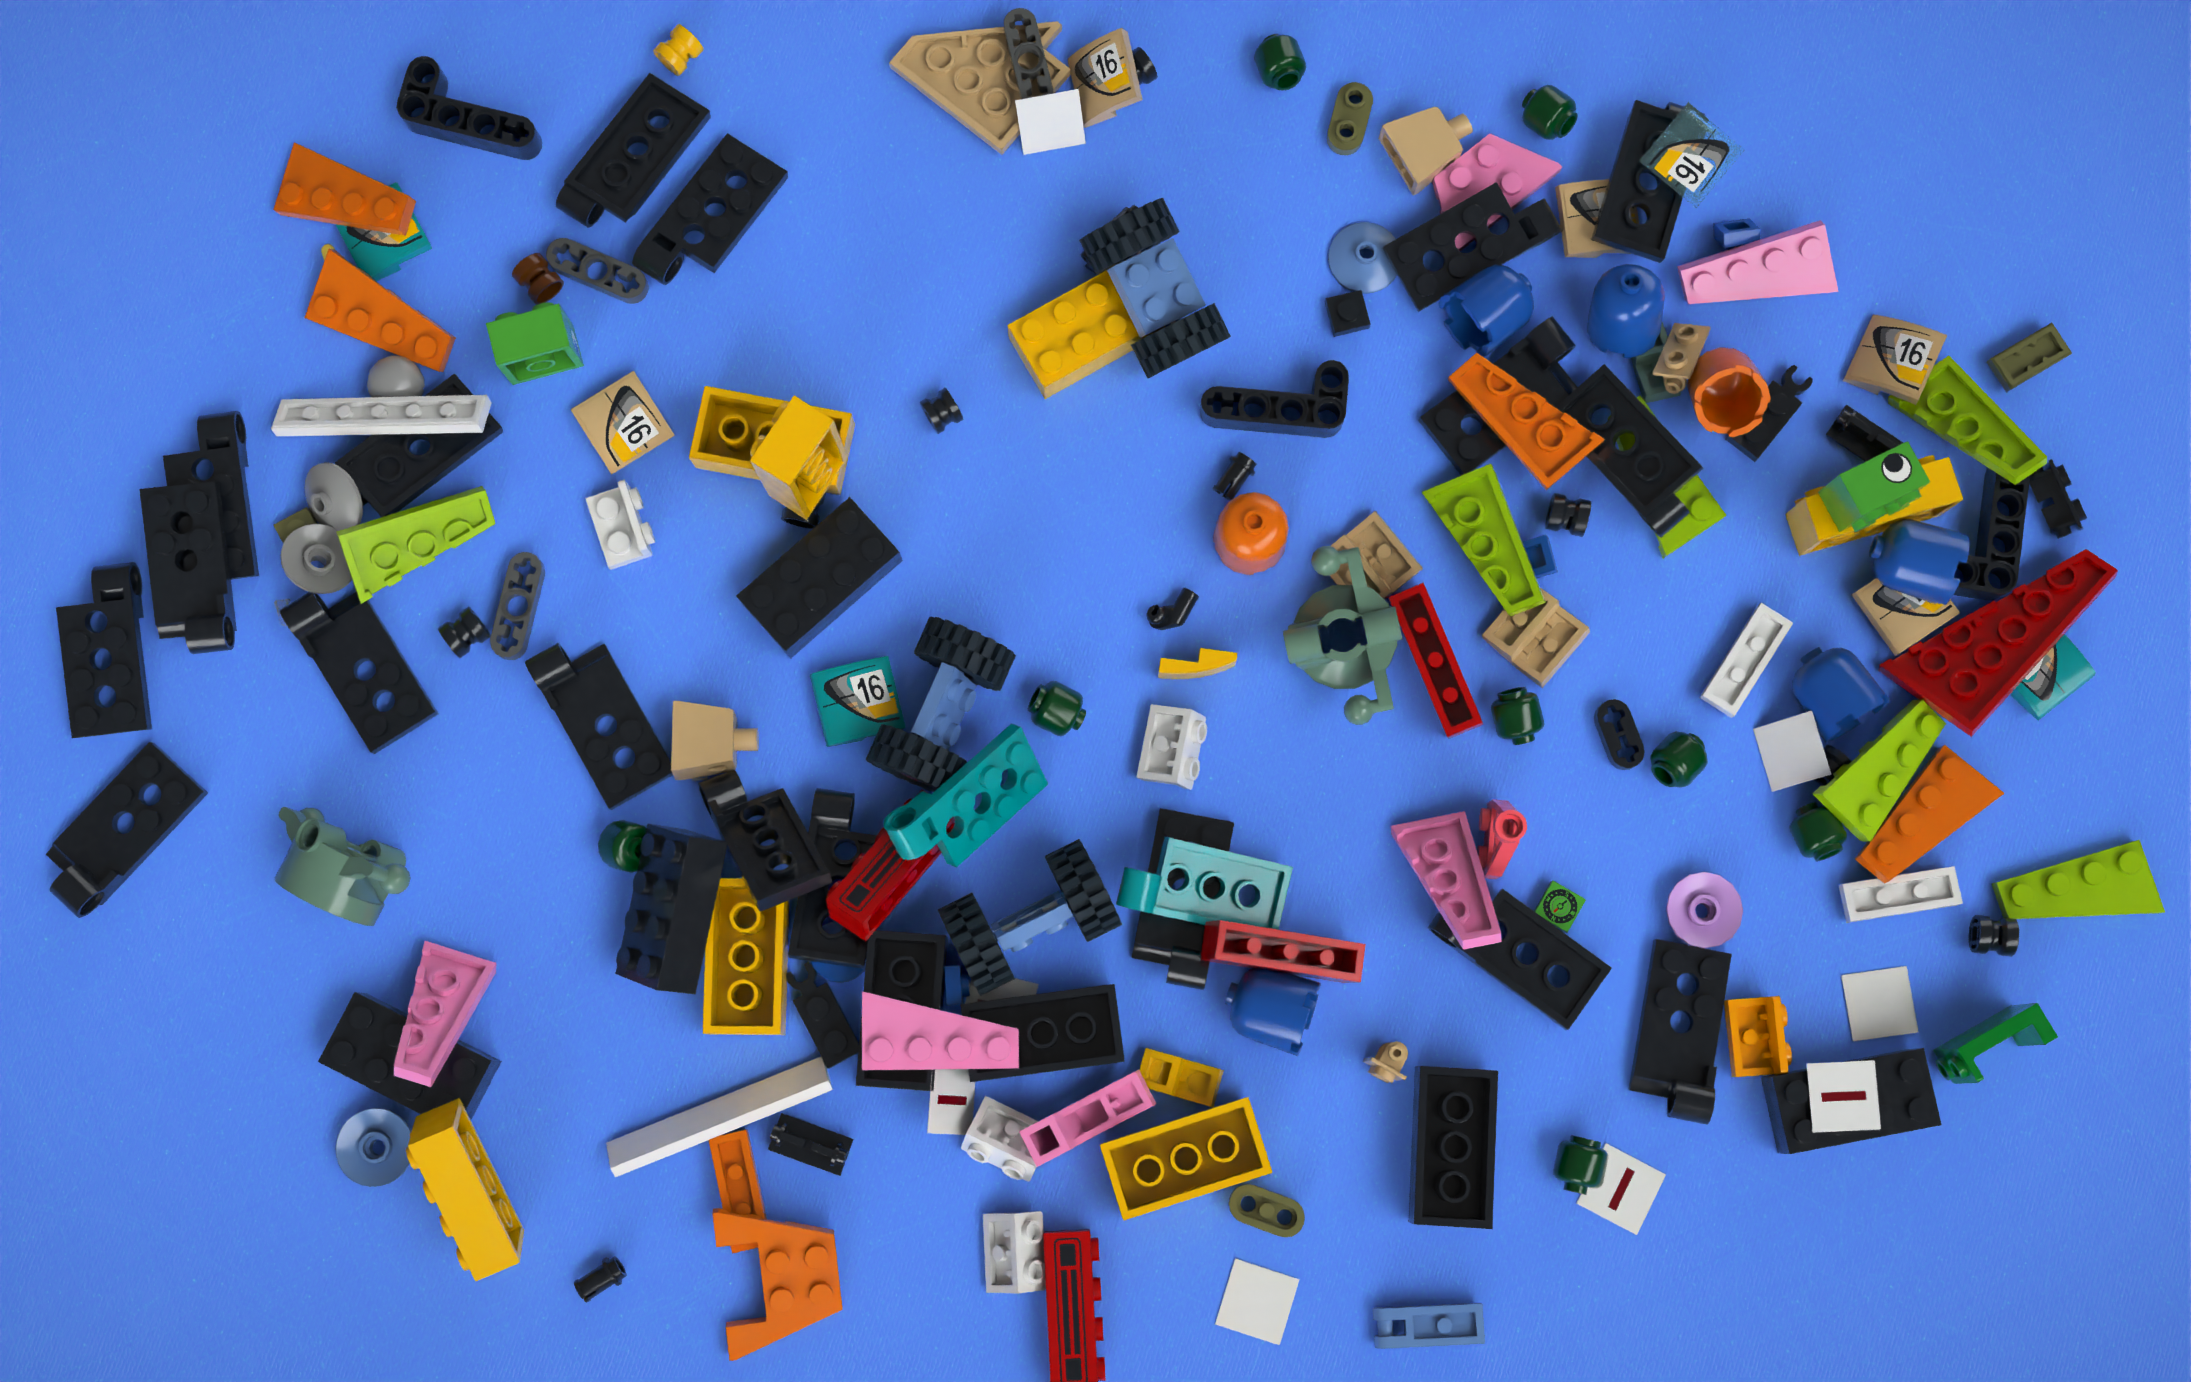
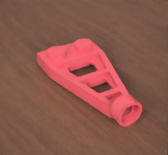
M1492 799L1487 803V808H1481L1479 830L1485 831L1484 845H1478L1477 853L1484 877L1496 880L1503 875L1520 839L1525 835L1527 822L1525 817L1509 801Z

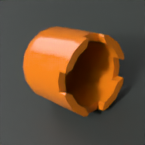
M1719 347L1704 353L1698 358L1693 373L1687 382V388L1697 420L1707 431L1728 434L1729 437L1748 433L1762 422V415L1771 399L1768 385L1756 365L1745 353L1734 348Z
M1256 492L1240 494L1230 500L1217 519L1213 535L1215 549L1222 563L1234 572L1246 575H1253L1254 573L1263 572L1270 567H1274L1285 552L1289 532L1287 515L1277 501L1265 494Z

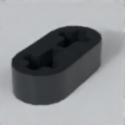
M1607 700L1595 711L1594 723L1611 765L1620 770H1630L1643 760L1644 746L1628 706L1620 700ZM1607 708H1611L1613 713L1619 712L1621 714V718L1617 721L1618 733H1616L1612 722L1605 723L1603 719L1608 714ZM1619 737H1622L1626 748L1633 747L1635 753L1630 756L1631 762H1628L1625 757L1619 758L1617 756V751L1622 748Z

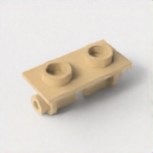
M1674 323L1653 371L1654 376H1663L1665 389L1669 393L1677 394L1685 389L1686 379H1690L1711 327Z
M1401 1042L1385 1043L1379 1048L1375 1058H1364L1363 1060L1364 1063L1371 1066L1368 1073L1386 1083H1393L1394 1080H1406L1407 1076L1400 1073L1408 1057L1407 1047Z

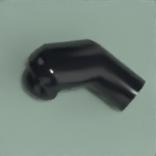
M1183 588L1174 605L1151 606L1146 613L1147 620L1153 628L1158 630L1180 627L1185 623L1199 596L1193 591Z

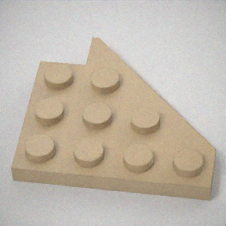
M1058 21L1037 23L1053 86V93H1056L1071 75V69L1046 49L1062 31V24ZM1015 25L1014 29L1018 30L1020 44L1027 42L1026 26ZM1004 27L915 35L906 42L889 62L890 68L1001 155L1020 135L1015 100L1021 98L1004 34ZM1025 53L1020 56L1018 63L1024 69H1033L1038 65L1039 58L1033 53ZM1037 78L1030 80L1032 85L1031 96L1043 95L1044 93L1039 91Z

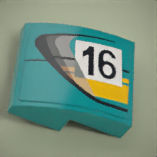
M397 182L389 185V187L402 192ZM412 213L406 236L336 225L358 268L369 274L376 282L400 271L399 264L432 249L414 213Z
M2064 634L2013 690L2011 696L2039 721L2093 678L2096 672L2078 648Z
M888 656L845 664L810 674L827 747L858 742L867 737L876 736L882 724L890 725L896 729L903 730L906 728Z

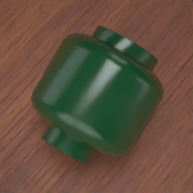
M1279 34L1270 35L1263 40L1255 51L1254 61L1263 83L1269 88L1281 91L1289 90L1301 81L1306 70V62L1297 40L1293 37Z
M1545 85L1538 90L1532 89L1522 102V107L1524 108L1522 119L1524 124L1546 140L1565 137L1577 121L1578 115L1576 113L1575 101L1553 85Z
M1050 681L1045 686L1040 684L1033 693L1028 705V711L1032 713V722L1036 726L1060 737L1066 735L1071 729L1078 730L1086 716V710L1082 708V695L1057 681Z
M1517 687L1499 692L1497 694L1498 699L1491 705L1497 735L1503 739H1512L1513 745L1534 741V734L1544 727V719L1538 696L1535 693L1527 692L1526 687Z
M1679 731L1670 733L1653 750L1650 756L1651 771L1654 777L1667 787L1682 788L1690 785L1708 763L1703 741L1694 734H1686Z
M1813 802L1796 810L1798 817L1791 822L1789 830L1804 857H1814L1815 861L1818 862L1828 859L1843 850L1842 844L1847 839V833L1842 823L1825 806L1819 807L1817 802Z
M626 820L614 821L606 826L600 834L598 841V853L602 861L615 869L630 873L637 872L641 856V841L646 833V827Z
M1571 1135L1569 1141L1565 1140L1559 1143L1553 1175L1558 1180L1565 1182L1564 1190L1587 1195L1588 1187L1599 1188L1602 1186L1608 1162V1153L1600 1148L1601 1142Z

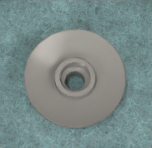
M324 462L313 466L307 473L304 489L308 507L319 524L331 526L337 531L359 525L363 515V504L358 487L351 476L343 468L333 463Z
M323 524L305 525L290 533L284 541L280 554L281 565L286 576L299 588L317 594H328L341 590L352 581L336 529ZM320 561L324 567L317 568L311 562Z

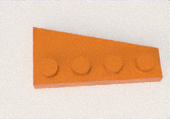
M294 142L273 210L281 216L406 236L416 201L396 189Z
M328 249L305 318L398 356L406 357L413 362L438 372H444L456 337L423 313L405 303L394 292L376 282L365 271L347 261L336 250Z
M1478 353L1474 354L1448 377V381L1546 491L1605 440L1595 432L1592 433L1580 425L1576 419L1567 413L1561 412L1546 402V399L1536 392H1532L1518 383L1517 379Z
M1943 745L1938 748L1887 815L1871 842H1867L1855 857V860L1885 884L2002 796L2004 792L1950 748Z

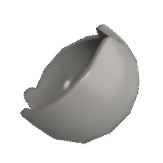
M394 355L378 360L369 370L367 388L371 397L423 395V388L425 387L424 377L416 363L406 357Z

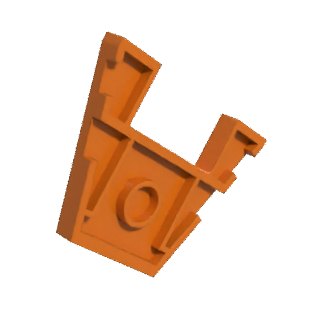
M713 1209L716 1247L758 1243L766 1317L726 1322L729 1361L746 1356L843 1310L833 1229L791 1221H773L748 1213L747 1215L728 1212L727 1209Z

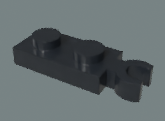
M1795 365L1789 367L1782 375V386L1774 380L1768 385L1771 399L1762 415V422L1748 433L1736 437H1729L1728 435L1725 439L1754 462L1761 456L1803 403L1795 395L1803 394L1813 382V379L1809 377L1801 385L1795 384L1792 380V374L1798 368Z
M807 962L804 966L808 971V978L804 982H798L792 972H788L786 977L788 983L793 988L800 990L802 996L793 1000V1003L827 1068L830 1069L858 1054L859 1042L829 984L826 982L817 987L815 983L817 972L812 964Z

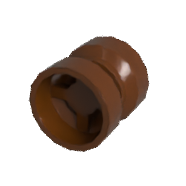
M540 253L527 256L512 271V277L520 286H525L528 289L527 295L536 305L551 300L560 292L564 285V281L559 275L548 269V262Z

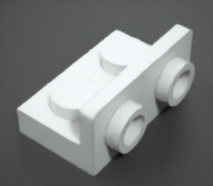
M625 479L617 482L619 486L617 488L585 498L610 570L653 556L650 544L655 543V538L649 523H642L638 511L644 508L637 487L631 489Z
M1151 704L1136 778L1143 781L1177 785L1183 789L1192 790L1194 780L1197 779L1200 771L1198 758L1201 744L1207 736L1206 717L1192 709Z
M985 1096L966 1133L961 1149L966 1151L975 1161L981 1163L988 1162L1001 1168L1004 1174L1016 1180L1023 1179L1030 1182L1037 1166L1019 1131L1038 1121Z
M1041 1211L983 1214L986 1293L1019 1294L1045 1290L1043 1213Z

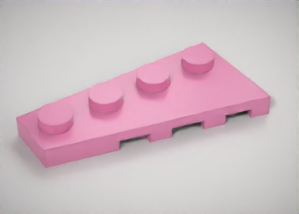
M1821 220L1677 266L1684 299L1688 304L1839 292L1826 227Z
M1465 811L1392 825V837L1462 949L1502 942L1501 930Z
M424 941L422 958L415 977V987L410 998L408 1015L403 1026L396 1054L394 1076L432 1087L496 974L495 962Z
M862 991V1070L1019 1069V1029Z

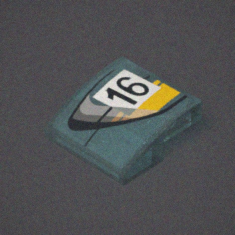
M1688 102L1639 162L1693 207L1697 208L1745 149Z

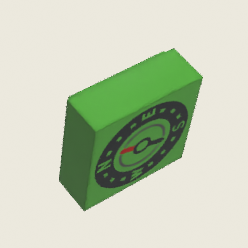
M1552 880L1534 912L1562 932L1568 933L1586 899Z

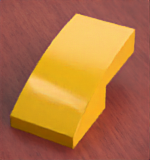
M1200 648L1198 662L1161 658L1158 678L1193 679L1214 675L1234 667L1238 653Z
M1145 1048L1139 1069L1150 1090L1212 1108L1214 1107L1224 1070L1149 1048Z

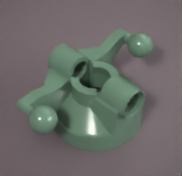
M1322 546L1317 548L1312 555L1311 564L1313 569L1320 575L1330 576L1339 570L1341 564L1348 563L1353 585H1332L1314 593L1299 608L1294 623L1288 626V630L1283 631L1286 651L1290 664L1295 663L1298 668L1304 670L1315 682L1330 688L1356 689L1374 681L1377 699L1370 700L1363 695H1354L1344 705L1346 719L1352 724L1363 725L1369 722L1374 713L1394 709L1386 668L1390 665L1397 647V641L1403 640L1396 607H1390L1373 588L1367 587L1359 547L1337 551L1334 547ZM1339 618H1346L1355 622L1356 619H1363L1368 644L1361 646L1360 643H1357L1353 649L1347 652H1338L1330 649V653H1324L1319 629L1321 627L1327 629L1332 621Z
M282 807L279 811V818L286 823L287 834L292 844L275 876V882L296 897L351 922L365 926H374L384 907V901L388 894H399L409 886L411 877L405 867V853L401 849L376 840H369L359 846L347 841L345 831L340 827L326 823L323 814L315 808H304L296 811L288 807Z

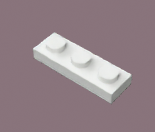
M1760 603L1699 698L1730 718L1734 717L1793 625V622L1765 604Z
M1955 866L1897 875L1885 884L1876 878L1839 885L1846 923L1963 904Z

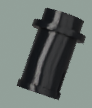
M1238 452L1235 457L1231 456L1229 458L1231 461L1230 465L1213 487V490L1218 494L1225 491L1222 497L1229 501L1234 499L1248 476H1254L1255 474L1253 469L1257 464L1241 452Z
M614 1256L611 1259L605 1257L602 1259V1265L582 1278L575 1280L574 1286L579 1296L588 1303L592 1298L612 1285H621L622 1279L627 1276V1273L617 1257Z

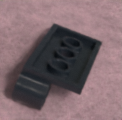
M649 73L564 180V186L556 199V208L587 228L592 227L599 220L604 210L626 223L629 218L637 213L711 118L710 110ZM655 116H664L669 120V123L663 128H654L649 124L650 120ZM638 142L648 147V150L642 155H633L628 151L632 144Z
M1638 100L1634 101L1591 237L1592 241L1658 263L1665 259L1686 186L1679 183L1676 187L1675 185L1678 181L1675 178L1670 182L1668 178L1671 175L1665 178L1654 169L1668 149L1663 151L1652 165H1649V163L1667 145L1680 141L1701 139L1705 126V113L1669 102L1665 109ZM1649 173L1653 175L1657 181L1656 189L1647 190L1643 188L1639 181L1640 174ZM1632 207L1643 209L1647 216L1646 223H1634L1629 217V209Z
M1553 316L1539 324L1524 339L1511 347L1507 354L1493 363L1517 379L1518 383L1545 398L1546 402L1554 407L1578 388L1558 363L1576 345ZM1457 390L1423 414L1418 420L1461 476L1474 471L1507 447ZM1468 417L1474 418L1480 423L1481 431L1476 435H1468L1462 430L1461 421Z
M1603 364L1555 408L1563 413H1567L1576 419L1580 425L1605 439L1603 443L1586 457L1623 495L1625 500L1638 512L1650 528L1662 538L1690 514L1689 510L1675 493L1704 468L1612 371ZM1600 408L1609 409L1611 417L1605 424L1595 425L1592 423V415L1596 410ZM1626 433L1635 436V443L1630 449L1621 451L1616 448L1615 444L1619 436Z
M454 373L425 396L473 394ZM489 413L483 433L371 435L336 461L335 464L343 468L354 480L360 492L363 506L369 503L380 517L399 512L502 434L503 429ZM422 439L430 443L429 450L423 455H414L409 451L410 445L416 440Z
M212 481L139 489L154 618L159 639L185 637L191 654L232 650L235 644V631H237L220 482ZM182 512L188 513L193 520L191 530L185 534L180 533L175 526V520ZM188 549L192 550L197 556V564L191 571L184 570L179 561L181 554Z
M313 592L306 593L280 609L284 622L300 641L308 656L314 659L371 753L376 754L439 714L370 601L367 600L361 604L357 592L329 609L321 597ZM365 661H373L376 667L374 676L366 681L360 680L357 674L359 666ZM384 692H392L395 697L394 706L389 711L380 712L376 705L378 697Z
M556 643L525 661L530 675L545 696L551 709L558 716L610 810L617 808L673 776L670 758L605 644L571 662L562 646ZM606 716H612L617 721L616 731L610 736L600 735L597 729L598 722ZM630 748L635 753L634 763L628 768H619L615 762L617 753L621 749Z
M149 742L53 842L46 855L63 872L52 883L50 892L78 918L88 915L111 897L200 803L208 792L155 743ZM157 785L161 790V798L156 804L149 806L144 800V793L148 787ZM131 813L135 821L134 827L130 832L122 834L117 827L118 820L123 814Z
M1160 808L1148 872L1154 874L1157 872L1165 837L1229 851L1234 822ZM1180 868L1171 870L1167 878L1168 885L1172 888L1176 881L1185 880L1184 872ZM1212 876L1204 882L1203 891L1208 898L1216 896L1220 890V882L1217 877ZM1140 911L1132 958L1169 965L1166 983L1204 990L1209 968V961L1201 960L1205 925Z
M1655 939L1652 945L1628 1090L1667 1098L1666 1110L1668 1117L1707 1125L1711 1120L1715 1104L1714 1082L1717 1067H1714L1732 954ZM1683 973L1691 975L1696 982V989L1689 996L1683 995L1677 988V979ZM1676 1011H1682L1689 1017L1690 1025L1684 1033H1678L1671 1027L1670 1019Z

